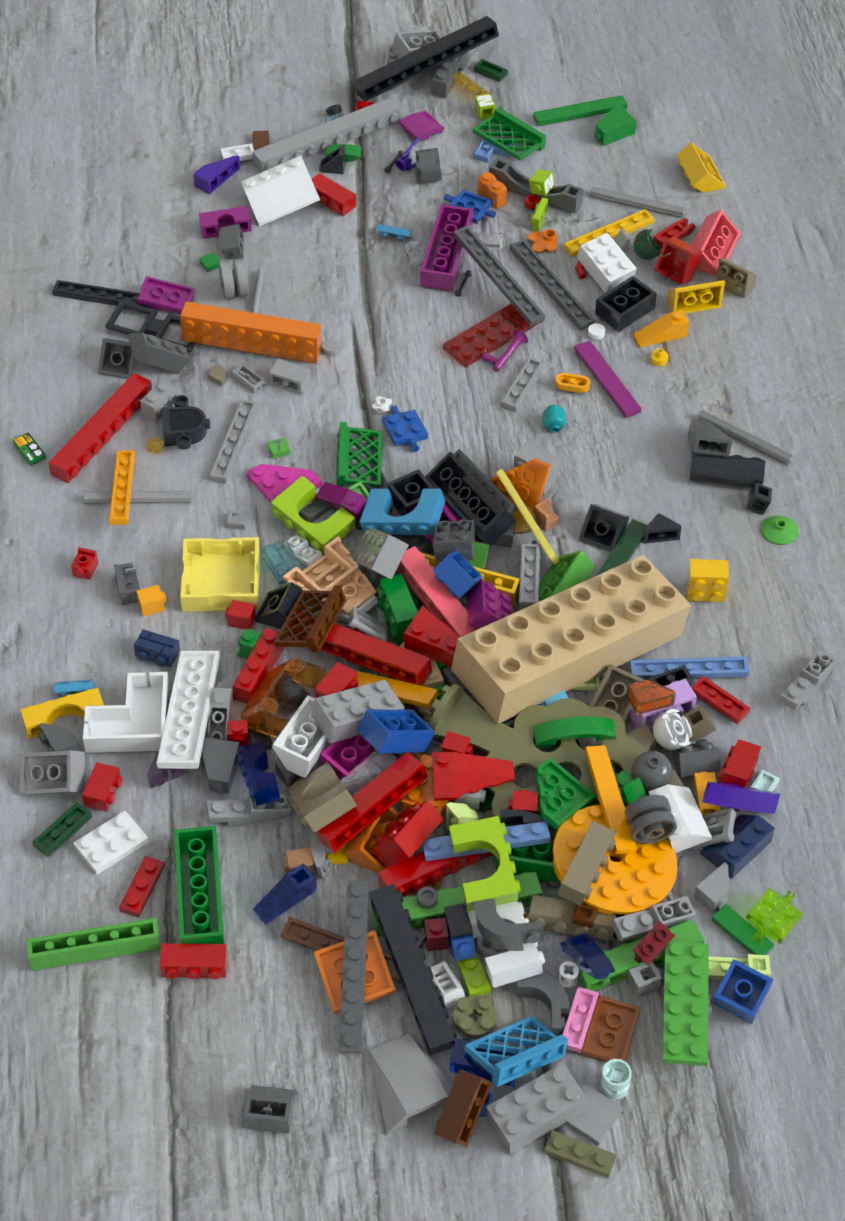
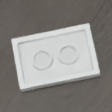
M123 811L73 844L82 858L98 875L149 843V839L130 815Z

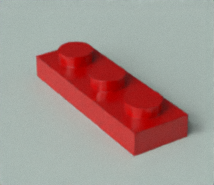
M704 676L691 687L698 698L736 724L750 712V707Z
M147 856L144 857L119 906L120 912L140 917L165 867L163 861Z

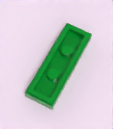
M727 904L712 916L711 921L753 955H767L774 948V943Z

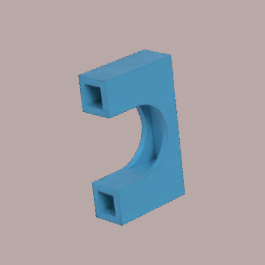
M371 489L360 524L364 532L372 527L389 535H434L436 522L440 520L445 499L441 489H423L418 505L412 512L404 516L393 517L389 516L393 504V498L389 489Z

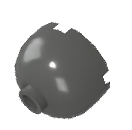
M647 751L636 757L631 768V776L634 780L640 778L645 792L649 793L651 790L670 783L672 766L664 754L657 751Z

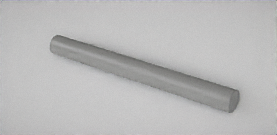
M259 268L257 272L251 313L258 314L264 278V269Z

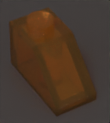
M637 681L629 685L628 698L636 715L670 707L675 702L676 693L674 690L653 681Z

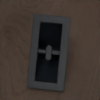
M341 145L321 160L320 172L344 174L346 166L345 145Z
M658 513L644 528L643 544L680 540L682 527L675 521Z
M465 903L444 907V918H446L447 930L451 938L472 934Z

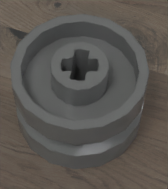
M663 795L641 797L630 803L624 810L627 824L630 825L632 839L636 843L652 844L662 841L671 836L677 829L668 798Z

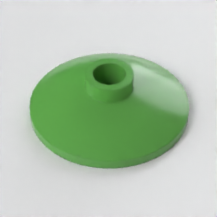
M776 515L767 518L763 522L761 532L769 542L777 545H787L796 540L799 529L792 519Z

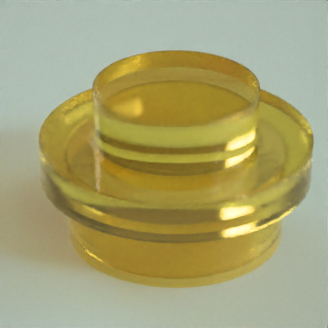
M152 437L147 441V448L151 453L158 454L165 447V442L160 437Z

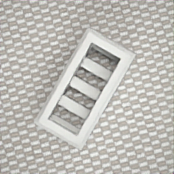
M445 961L430 967L434 979H432L434 987L438 986L442 997L441 1001L446 1008L456 1005L458 1000L465 998L462 986ZM445 971L444 974H442V975H440V976H438V977H435V975H438V974H440V973H442V972Z

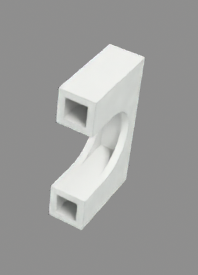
M515 901L496 905V911L504 921L514 924L529 922L528 918L524 919L523 914L525 912L521 902ZM467 911L473 938L482 936L476 925L475 911ZM538 942L524 943V951H507L485 958L486 971L492 987L495 988L542 974V964L545 963L542 951H538L536 948L538 947Z

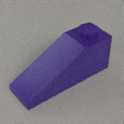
M235 155L202 166L193 174L194 187L208 194L212 193L240 169V157Z

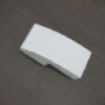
M297 535L282 544L283 548L293 558L306 567H309L323 557L320 551L309 546L308 540Z

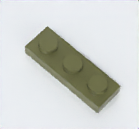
M552 1130L544 1149V1154L609 1178L617 1156L614 1153Z

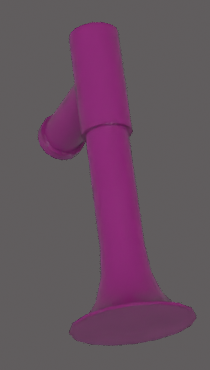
M519 330L513 331L514 340L499 359L484 353L482 360L493 363V370L499 372L517 346L521 343H528V337Z

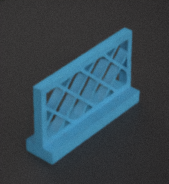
M530 1016L466 1044L464 1050L493 1075L492 1082L499 1087L565 1057L568 1038L563 1034L559 1036L554 1035L536 1018ZM532 1025L537 1030L525 1029L524 1027ZM513 1033L519 1034L521 1036L520 1038L507 1035ZM523 1035L536 1037V1040L525 1039ZM539 1038L548 1039V1041H539ZM500 1041L504 1042V1045L493 1044L491 1042ZM506 1043L519 1044V1048L506 1046ZM522 1045L532 1046V1048L524 1049ZM477 1048L487 1049V1053H485V1052H479V1051H476L475 1049H477ZM489 1050L503 1052V1054H491ZM505 1052H506V1053L516 1054V1055H514V1056H512V1057H510V1056H505ZM488 1060L497 1061L498 1063L493 1066Z

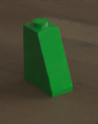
M617 104L596 124L595 139L605 146L634 135L637 121L620 104Z

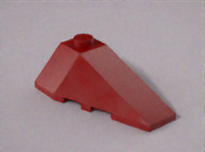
M432 752L431 769L434 801L456 800L464 794L470 792L474 794L479 792V789L489 786L493 788L515 780L513 761L458 752Z

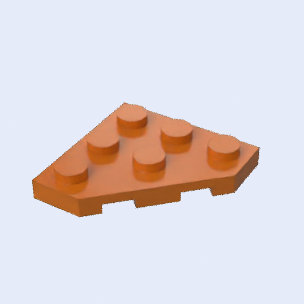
M536 458L505 472L532 517H534V506L541 501L552 466ZM498 475L491 478V482L516 506Z

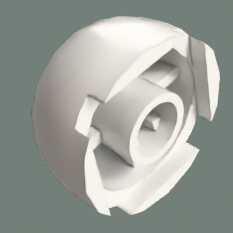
M670 709L660 714L653 724V734L656 742L667 750H678L689 745V738L692 737L688 720L685 716L681 717L677 714L680 712L677 709Z

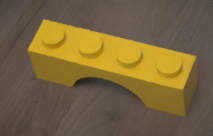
M88 689L84 692L20 709L28 738L31 739L39 736L38 734L41 733L39 724L51 725L56 719L66 715H75L84 719L85 706H104L99 689Z

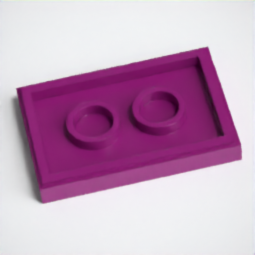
M146 276L137 299V304L181 315L185 302H192L195 288Z

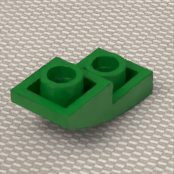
M351 144L329 145L325 154L327 156L341 145H345L346 162L356 161L360 158L362 148Z

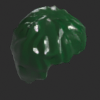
M652 229L642 230L635 236L633 242L634 250L642 259H653L661 255V247H656L652 236H650Z

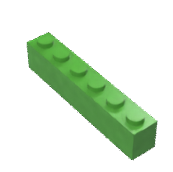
M156 918L27 939L28 959L32 971L161 949Z
M693 919L687 922L681 921L675 926L668 928L675 935L671 941L704 943V938ZM646 935L639 937L631 943H622L615 949L603 950L591 958L585 957L576 963L579 968L577 978L582 988L598 991L627 980L629 969L645 964V962L637 963L634 960L635 952L633 949ZM664 949L653 960L655 967L664 966Z

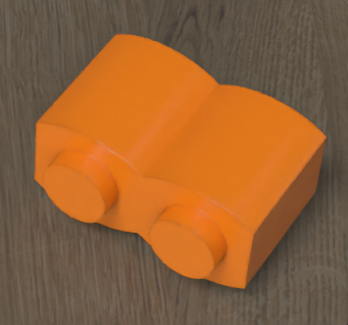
M489 172L479 175L477 183L478 195L491 199V206L498 209L506 205V186L502 182L497 181L496 177Z

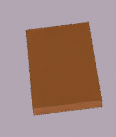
M599 995L581 1055L605 1063L613 1059L626 1061L641 1007Z

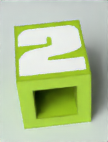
M490 93L475 96V110L479 120L488 119L494 115L495 103Z
M537 169L529 179L531 193L546 196L554 186L553 172Z

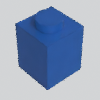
M448 933L450 953L455 961L476 957L472 934L451 938Z

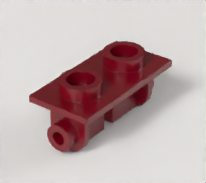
M659 921L633 949L635 952L634 960L637 963L645 962L649 965L675 935Z

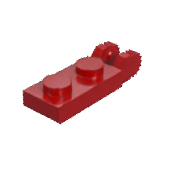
M683 218L654 235L653 241L662 248L665 239L672 237L682 239L686 235H690L695 230L696 225L693 223L687 225L688 220Z

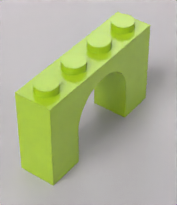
M301 476L271 501V513L276 519L282 520L288 529H293L299 537L308 540L312 548L324 555L325 545L338 536L341 540L344 539L356 528L355 517L341 507L323 522L310 523L303 520L299 516V512L315 498L316 486L304 476Z
M499 816L449 826L454 854L474 849H484L493 853L500 863L498 870L491 877L463 883V894L467 911L474 910L473 901L495 899L496 905L518 901V893H521L519 880L514 879L513 874L516 873L514 861L509 859L511 847L509 841L505 842L504 835H507L504 823H500Z

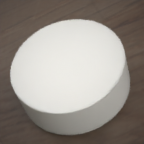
M598 323L591 324L588 328V336L594 340L602 339L605 336V327Z

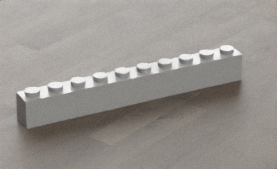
M391 98L385 99L252 151L253 164L262 173L298 156H302V159L327 150L329 145L345 143L400 121V107Z

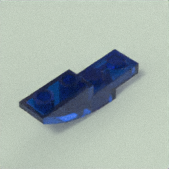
M582 933L560 943L562 951L577 960L579 968L594 979H605L610 973L615 972V968L607 955L588 934Z

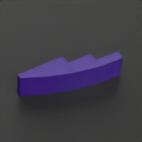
M707 782L702 802L740 810L775 814L780 794L773 791H761L757 788L741 787L737 784Z

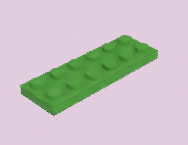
M670 941L664 948L662 1063L707 1066L709 944Z

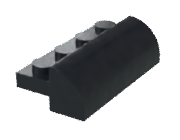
M692 451L689 480L753 487L755 482L763 485L766 461L758 457L745 458L741 455L726 457L693 453Z

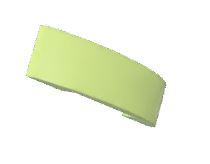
M748 954L746 958L709 956L708 979L723 980L733 959L768 977L771 976L769 955Z

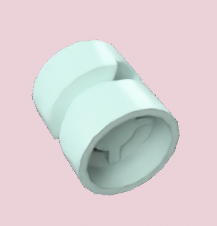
M613 1059L608 1061L603 1067L600 1088L602 1093L610 1099H622L629 1091L632 1071L625 1061Z

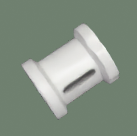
M571 961L562 963L559 968V983L563 988H574L577 985L579 968L577 964Z

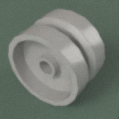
M243 258L233 260V270L228 260L219 261V279L224 298L234 297V286H236L239 296L249 295L247 273Z

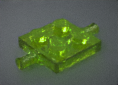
M768 888L748 913L746 919L752 922L758 929L753 935L754 940L758 937L756 942H761L762 938L766 935L781 944L804 914L790 903L795 898L794 892L790 896L792 891H788L784 897H781Z

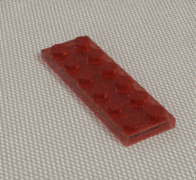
M510 304L445 342L443 349L466 368L480 360L484 353L490 354L513 340V331L519 330L524 333L539 323L530 326L514 306Z

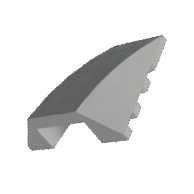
M410 1033L369 1050L386 1135L407 1127V1118L441 1104L449 1097L453 1087V1080Z

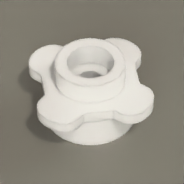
M378 396L375 398L372 408L378 413H386L389 411V405L392 404V400Z

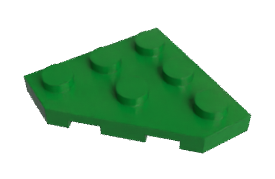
M548 758L537 767L535 774L540 815L555 830H558L577 811L587 807L595 800L596 795L553 759Z

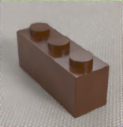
M460 1069L458 1075L454 1078L452 1090L445 1101V1107L437 1121L434 1134L467 1148L492 1082Z

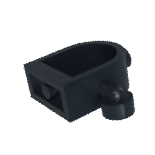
M178 395L174 399L175 407L162 408L163 437L165 447L177 446L179 449L185 450L190 448L191 444L198 443L205 438L207 429H210V418L206 419L201 409L189 406L187 396Z

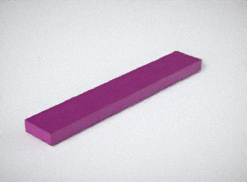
M589 340L575 345V352L624 417L627 418L641 413L639 404L592 342Z

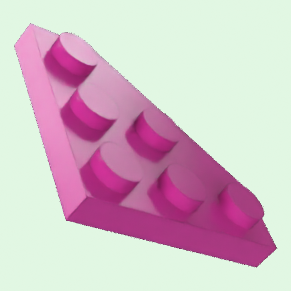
M260 464L246 472V477L270 503L301 476H304L314 484L316 489L322 486V480L312 470Z

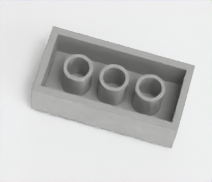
M370 527L363 534L361 546H358L354 552V561L392 579L409 545L387 533Z
M382 680L315 698L311 715L329 743L362 735L358 728L366 710H404L405 707L387 681Z
M562 1063L486 1107L487 1118L509 1153L512 1154L587 1110L588 1098L566 1065Z

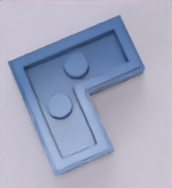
M483 139L474 152L473 159L488 163L494 153L506 157L510 155ZM512 143L504 144V145H505V146H512Z

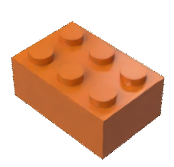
M422 754L420 762L424 764L428 777L402 798L401 810L406 807L410 809L417 802L421 804L429 800L444 818L446 804L450 800L434 801L431 769L432 756Z

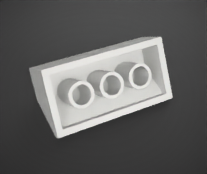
M311 696L305 698L272 746L285 768L303 778L307 777L319 759L320 753L329 744V741L311 715L315 698Z

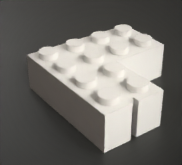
M149 672L151 687L147 685L146 673H128L126 705L85 706L83 730L85 752L159 751L169 704L168 673Z

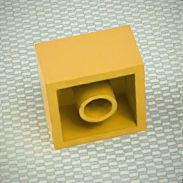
M690 559L686 581L687 601L725 602L729 582L728 560Z

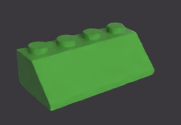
M582 550L558 557L559 563L556 565L551 564L539 583L538 602L590 578L595 566Z

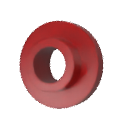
M529 195L524 200V206L530 210H534L536 204L540 203L536 195Z

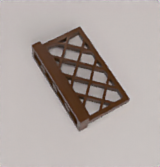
M334 586L331 591L302 590L274 640L275 647H310L313 653H319L347 601L342 587ZM306 597H313L308 601L304 602ZM316 602L318 603V604L315 605L314 607H312V608H310V609L308 608L309 606L313 605L314 603H316ZM306 609V611L296 615L299 611ZM321 610L320 613L313 615V613ZM309 615L311 616L310 618L306 619L305 621H303V622L301 621L303 618H305V617H307V616H309ZM299 622V624L289 628L290 625ZM314 623L313 626L306 628V626ZM302 628L304 629L302 632L294 635L296 631ZM289 635L292 636V637H290V638H288V639H286V640H283V638H285V637H287V636H289ZM307 636V637H306V640H299V639H301V638Z

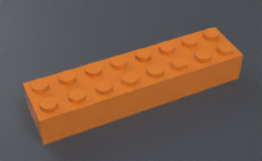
M187 301L180 315L182 341L317 364L321 353L322 324Z

